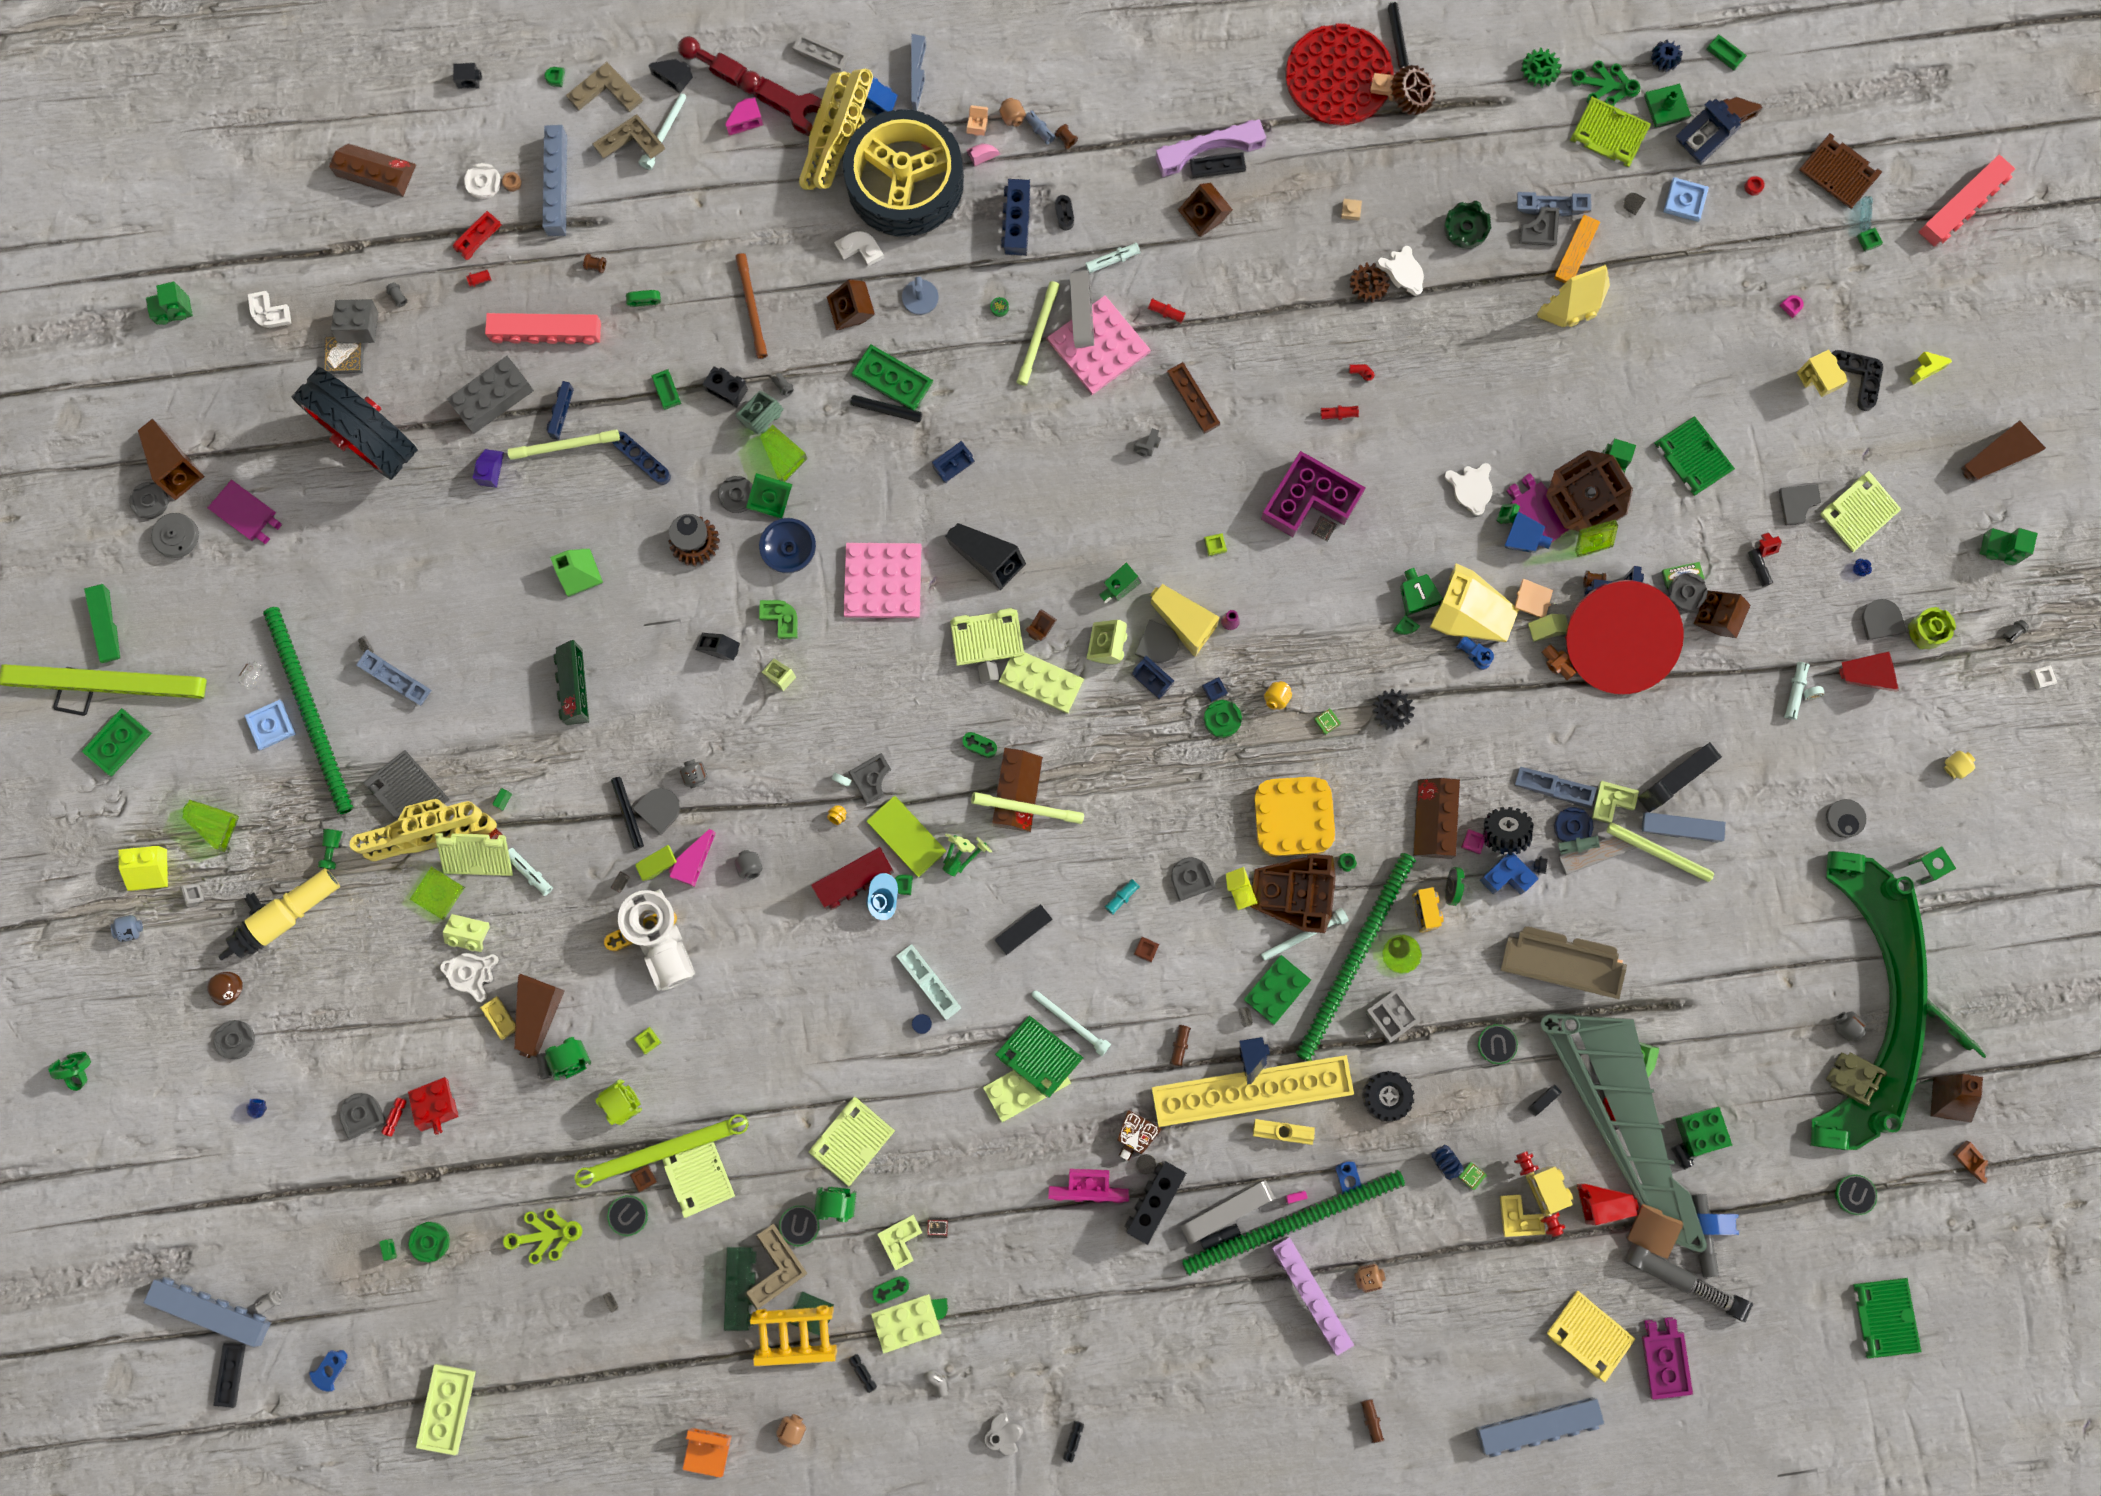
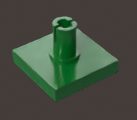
M1680 83L1645 92L1644 98L1655 128L1690 119L1691 113Z
M756 473L746 508L782 519L792 484Z

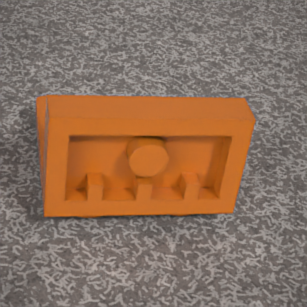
M697 1428L689 1429L686 1439H689L683 1470L720 1478L723 1477L732 1435Z

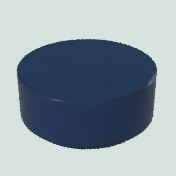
M919 1014L914 1017L912 1027L915 1032L926 1034L932 1027V1021L927 1015Z

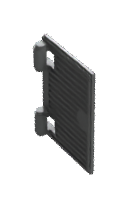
M406 750L364 782L367 788L396 820H398L406 806L432 799H438L444 804L450 800ZM378 780L384 785L381 789L374 784Z

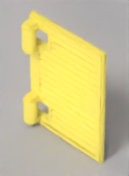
M1578 1290L1546 1333L1552 1341L1564 1348L1582 1363L1590 1373L1603 1382L1607 1381L1635 1340L1631 1334ZM1560 1328L1567 1333L1564 1339L1557 1334ZM1598 1361H1601L1606 1366L1604 1371L1595 1366Z

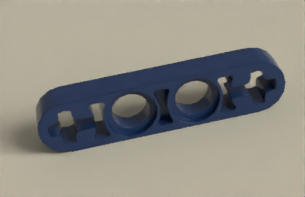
M619 431L620 439L624 438L628 446L625 447L622 443L614 441L612 443L616 449L657 484L666 485L669 483L671 475L668 469L630 436ZM634 448L640 451L636 457L630 456V451ZM646 460L653 461L651 468H644L643 463ZM657 469L661 474H664L666 477L664 479L659 478L655 470Z

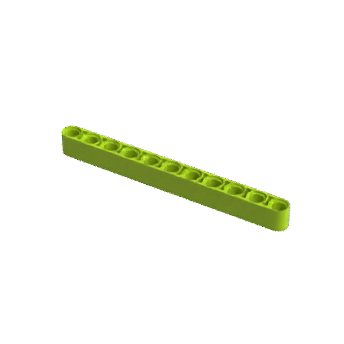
M8 664L0 666V685L8 687L204 699L207 679L195 676Z

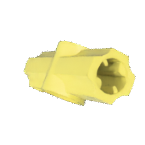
M1255 1119L1254 1137L1313 1145L1314 1127ZM1282 1126L1289 1130V1134L1285 1138L1279 1135V1128Z

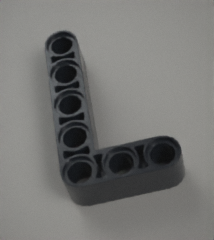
M1709 742L1639 795L1637 799L1649 813L1721 759V754Z

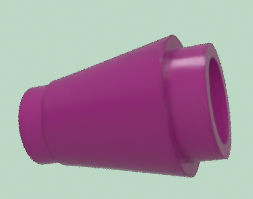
M1230 610L1222 616L1221 624L1225 629L1234 630L1239 626L1240 619L1235 610Z

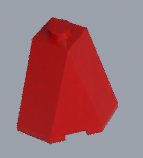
M1889 651L1841 662L1842 668H1839L1841 679L1846 680L1847 684L1893 692L1899 691Z
M1576 1184L1587 1225H1600L1638 1215L1637 1210H1639V1206L1633 1195L1589 1184Z

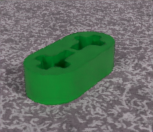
M657 290L633 291L626 294V304L631 307L658 305L661 303V293Z
M973 732L966 733L963 736L962 742L965 749L985 758H992L996 755L997 745L994 741ZM971 737H974V741L979 744H971V746H968V742L966 740L971 739ZM991 744L993 752L985 753L986 750L981 745L988 747Z
M898 1276L877 1286L873 1291L874 1300L877 1303L883 1304L905 1294L910 1287L909 1280L904 1276ZM897 1280L905 1281L904 1291L900 1289L893 1291L892 1287L898 1284ZM881 1288L883 1291L890 1289V1293L885 1295V1300L877 1297L878 1289Z

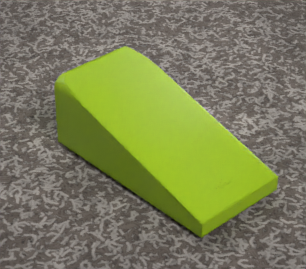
M667 845L642 859L635 866L641 879L646 881L655 878L677 863L670 846Z

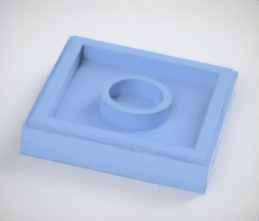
M1673 177L1663 212L1699 222L1709 187Z
M277 700L244 715L256 746L260 751L296 735L281 700Z

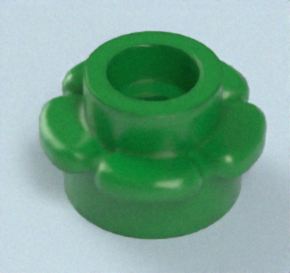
M1351 853L1341 854L1337 862L1339 868H1342L1345 872H1350L1357 865L1355 856Z

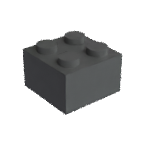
M335 300L331 332L338 344L375 343L379 312L373 300Z

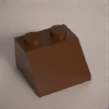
M1204 183L1198 185L1178 211L1196 234L1202 237L1221 224L1233 209L1212 183Z
M848 279L827 296L836 330L863 324L875 315L865 281Z

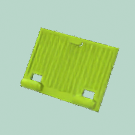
M1591 97L1570 140L1574 143L1576 141L1585 144V148L1613 161L1616 159L1624 162V166L1630 167L1651 123ZM1583 132V133L1589 135V137H1586V136H1584V135H1582V134H1580V133ZM1620 150L1628 153L1629 155L1627 156L1621 153Z

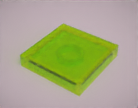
M1616 520L1579 530L1575 549L1577 557L1612 548L1619 526Z
M431 866L410 900L444 920L465 887Z

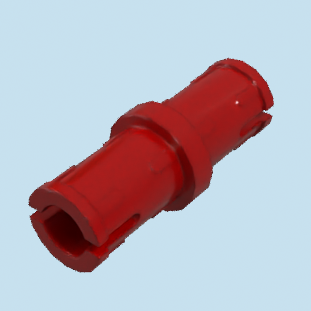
M1153 298L1148 306V309L1161 314L1162 317H1168L1182 323L1186 312L1171 307V304L1166 305Z
M1337 405V407L1321 408V420L1359 418L1358 406L1342 407Z

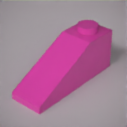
M707 830L676 859L677 863L669 869L672 879L695 887L716 834L713 830Z

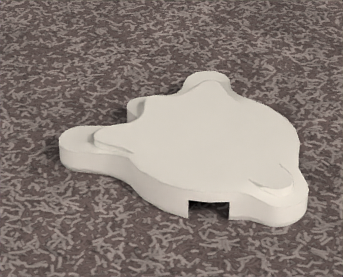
M1404 246L1401 252H1391L1389 255L1390 260L1385 258L1377 260L1376 266L1389 275L1396 287L1400 288L1402 286L1414 296H1418L1422 292L1423 270L1414 259L1412 249L1409 246Z
M1487 463L1482 464L1478 469L1469 466L1465 467L1463 470L1464 475H1459L1449 470L1444 476L1445 480L1454 488L1456 501L1467 507L1475 516H1481L1484 513L1485 506L1492 496V485L1489 481L1491 466Z
M463 953L456 958L443 961L440 970L448 978L451 987L461 992L470 993L477 1002L482 1003L487 998L482 985L483 983H491L493 981L491 969L498 963V957L494 954L478 957L474 954Z

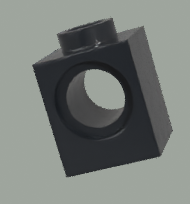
M475 63L453 64V81L458 89L480 88L482 72Z

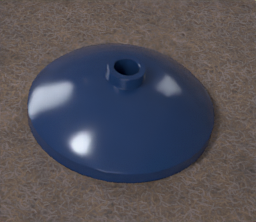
M782 518L772 522L765 528L760 538L759 550L762 559L771 569L780 573H794L802 570L812 561L816 551V540L812 530L804 522L794 518ZM788 547L793 548L791 552H787L786 549Z

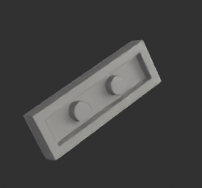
M800 33L793 46V52L839 72L843 71L849 59V54Z

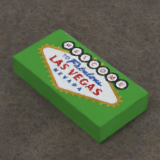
M1700 562L1661 571L1666 589H1669L1671 581L1681 573L1698 574L1705 580Z

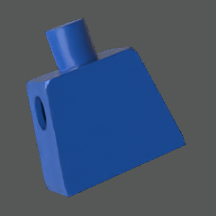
M1518 512L1504 548L1535 553L1538 546L1549 549L1553 538L1542 535L1545 529L1544 525Z

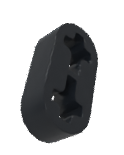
M1060 195L1055 200L1058 225L1062 230H1070L1074 226L1071 199L1066 195ZM1062 201L1066 204V210H1063L1062 205H1060ZM1065 215H1067V220L1069 221V224H1065L1064 222Z
M1555 1084L1552 1085L1527 1109L1534 1117L1537 1116L1562 1091Z

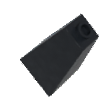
M960 523L952 527L945 536L950 546L999 590H1002L1026 565L1018 546Z

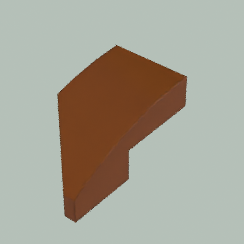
M1965 1141L1953 1155L1974 1177L1985 1184L1987 1182L1985 1166H1988V1160L1983 1159V1155L1971 1142Z

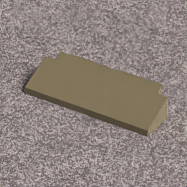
M1526 926L1520 931L1519 938L1509 936L1501 971L1620 999L1627 964L1617 962L1619 954L1613 946L1580 938L1574 939L1572 943L1568 942L1567 937L1563 934Z

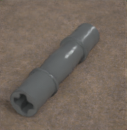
M1707 1194L1691 1195L1697 1214H1710ZM1704 1235L1707 1247L1706 1250L1698 1254L1702 1277L1719 1276L1713 1235ZM1697 1236L1698 1245H1700V1240Z

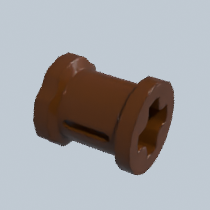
M1063 124L1056 130L1054 135L1061 139L1066 149H1069L1075 145L1078 137L1071 133L1067 124Z
M587 253L584 257L583 268L584 270H597L603 274L606 268V258L593 257Z
M1586 570L1583 586H1591V582L1594 579L1606 581V573L1596 574Z

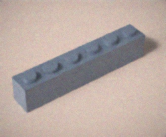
M544 125L543 228L547 236H566L567 134L563 125Z
M168 1277L153 1280L145 1298V1304L249 1346L257 1347L262 1345L271 1322L265 1320V1316L254 1313V1315L247 1313L248 1310L241 1306H236L235 1308L229 1306V1302L223 1299L214 1300L210 1298L211 1294L202 1291L197 1293L192 1291L193 1287L186 1284L177 1285L174 1283L175 1280Z
M1591 1397L1476 1427V1432L1482 1453L1489 1455V1457L1501 1455V1451L1504 1450L1514 1452L1520 1450V1446L1528 1444L1529 1447L1540 1445L1542 1440L1556 1441L1560 1439L1561 1435L1575 1436L1580 1434V1430H1598L1599 1425L1605 1423L1598 1399Z

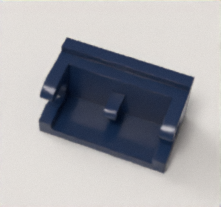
M961 440L932 462V466L943 482L947 483L973 464L975 460L972 458V453Z
M1147 656L1134 668L1131 674L1159 700L1174 685V680Z

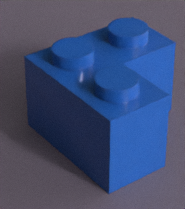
M873 77L863 109L868 108L876 115L891 111L894 108L898 95L892 92L891 88L884 86L877 78Z
M1507 853L1479 881L1492 894L1499 891L1508 882L1521 895L1539 878L1514 853L1513 855H1508Z

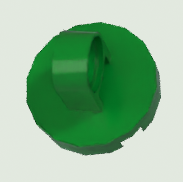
M86 1052L72 1053L66 1055L68 1059L62 1062L59 1059L53 1062L48 1068L51 1078L55 1080L64 1079L69 1089L73 1091L80 1090L88 1080L84 1070L91 1064V1059ZM72 1077L78 1078L81 1084H76Z

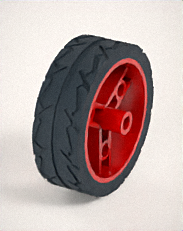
M319 366L307 378V383L302 384L295 394L291 396L306 413L332 434L329 440L343 452L349 448L367 464L390 480L403 468L402 465L407 463L418 451L417 447L380 413L382 408L367 396L363 399L351 388Z

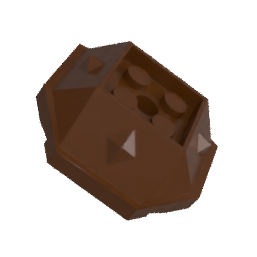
M1587 450L1554 471L1546 497L1564 528L1595 535L1628 514L1633 487L1613 455ZM1590 488L1596 490V494L1592 498H1589L1587 495Z

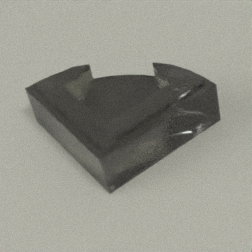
M366 636L358 639L359 647L364 653L366 650L374 652Z

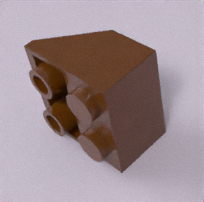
M1708 590L1706 599L1699 609L1694 624L1722 637L1737 638L1751 605L1741 594Z

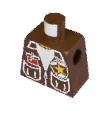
M1128 1110L1117 1139L1118 1142L1124 1145L1119 1156L1129 1161L1134 1151L1142 1155L1159 1134L1161 1128Z

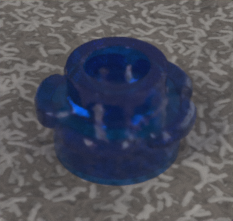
M1862 558L1856 560L1853 565L1854 573L1861 577L1869 575L1872 572L1871 562Z

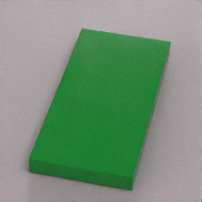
M870 344L851 373L852 377L912 410H916L933 384L931 378Z

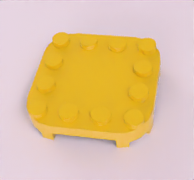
M1317 777L1278 778L1266 780L1259 785L1254 795L1256 840L1258 847L1271 857L1323 854L1332 846L1335 839L1333 799L1331 789L1326 780Z

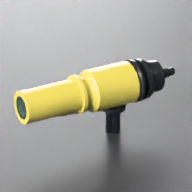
M324 868L288 894L285 893L282 899H274L267 905L261 904L254 892L252 894L248 893L244 900L251 909L249 912L250 917L240 923L241 926H236L232 934L226 938L229 947L218 958L224 960L235 953L242 959L247 954L258 952V948L263 949L264 946L293 927L298 917H304L306 911L339 889L338 881L328 869Z

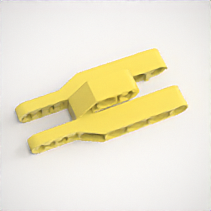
M869 69L854 70L851 74L849 72H838L830 76L809 136L808 155L799 178V184L802 189L812 190L816 187L827 189L832 185L840 159L845 153L850 138L865 123V118L861 112L873 80V75Z
M432 799L404 807L397 821L383 828L357 834L351 838L349 845L353 851L363 854L369 861H378L401 854L438 848L435 839L436 833H442L443 837H445L446 832L450 830V834L445 838H450L452 833L489 835L495 831L497 824L493 818L486 813H482L481 809L472 802L465 801L446 806L440 800ZM454 814L453 819L449 821L450 816ZM487 821V824L482 827V824ZM469 825V828L464 832L465 827ZM432 834V838L426 842L427 837ZM379 835H380L381 837H388V838H380L379 840H377ZM360 840L365 842L360 844V848L357 847V845L360 843Z

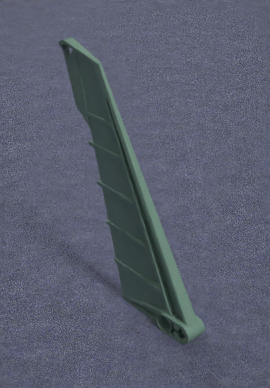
M1547 1014L1541 1021V1027L1549 1037L1640 1207L1644 1204L1661 1210L1663 1215L1682 1221L1683 1227L1675 1244L1696 1252H1703L1706 1250L1707 1243L1691 1194L1672 1177L1669 1164L1675 1163L1674 1160H1668L1661 1132L1664 1124H1659L1652 1093L1655 1092L1650 1087L1643 1059L1644 1053L1641 1051L1634 1019ZM1551 1018L1552 1022L1559 1023L1561 1018L1563 1019L1561 1023L1562 1029H1559L1560 1025H1554L1550 1028V1025L1546 1024V1022ZM1569 1019L1574 1020L1577 1025L1576 1029L1571 1030L1567 1028L1566 1021ZM1579 1032L1586 1049H1578L1571 1034ZM1580 1054H1588L1601 1085L1593 1083ZM1597 1089L1604 1091L1615 1120L1610 1119ZM1613 1125H1618L1631 1156H1627ZM1630 1161H1633V1162H1634V1165H1635L1636 1170H1637V1172H1638V1174H1639V1177H1640V1179H1641V1181H1642V1184H1640V1181H1639V1179H1638V1177H1637V1175H1636V1173H1635V1171H1634V1169H1633V1166H1632V1164H1631ZM1697 1236L1699 1237L1700 1245L1692 1244Z

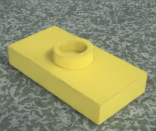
M496 996L480 1007L501 1040L515 1032L516 1023L499 997Z

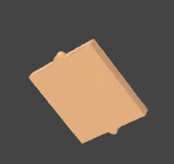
M1522 579L1520 589L1516 593L1518 596L1514 608L1538 618L1545 617L1548 607L1551 606L1550 600L1553 590Z

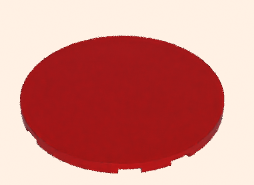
M1336 23L1329 26L1323 25L1309 31L1294 45L1286 65V84L1295 104L1308 116L1327 124L1350 125L1371 117L1385 104L1389 97L1388 95L1371 93L1374 73L1394 76V70L1388 50L1376 36L1363 28L1359 29L1350 26V24Z
M1619 580L1604 584L1591 591L1574 609L1566 630L1567 652L1576 672L1593 687L1612 694L1638 693L1659 683L1677 663L1684 641L1682 619L1670 598L1656 587L1635 580Z

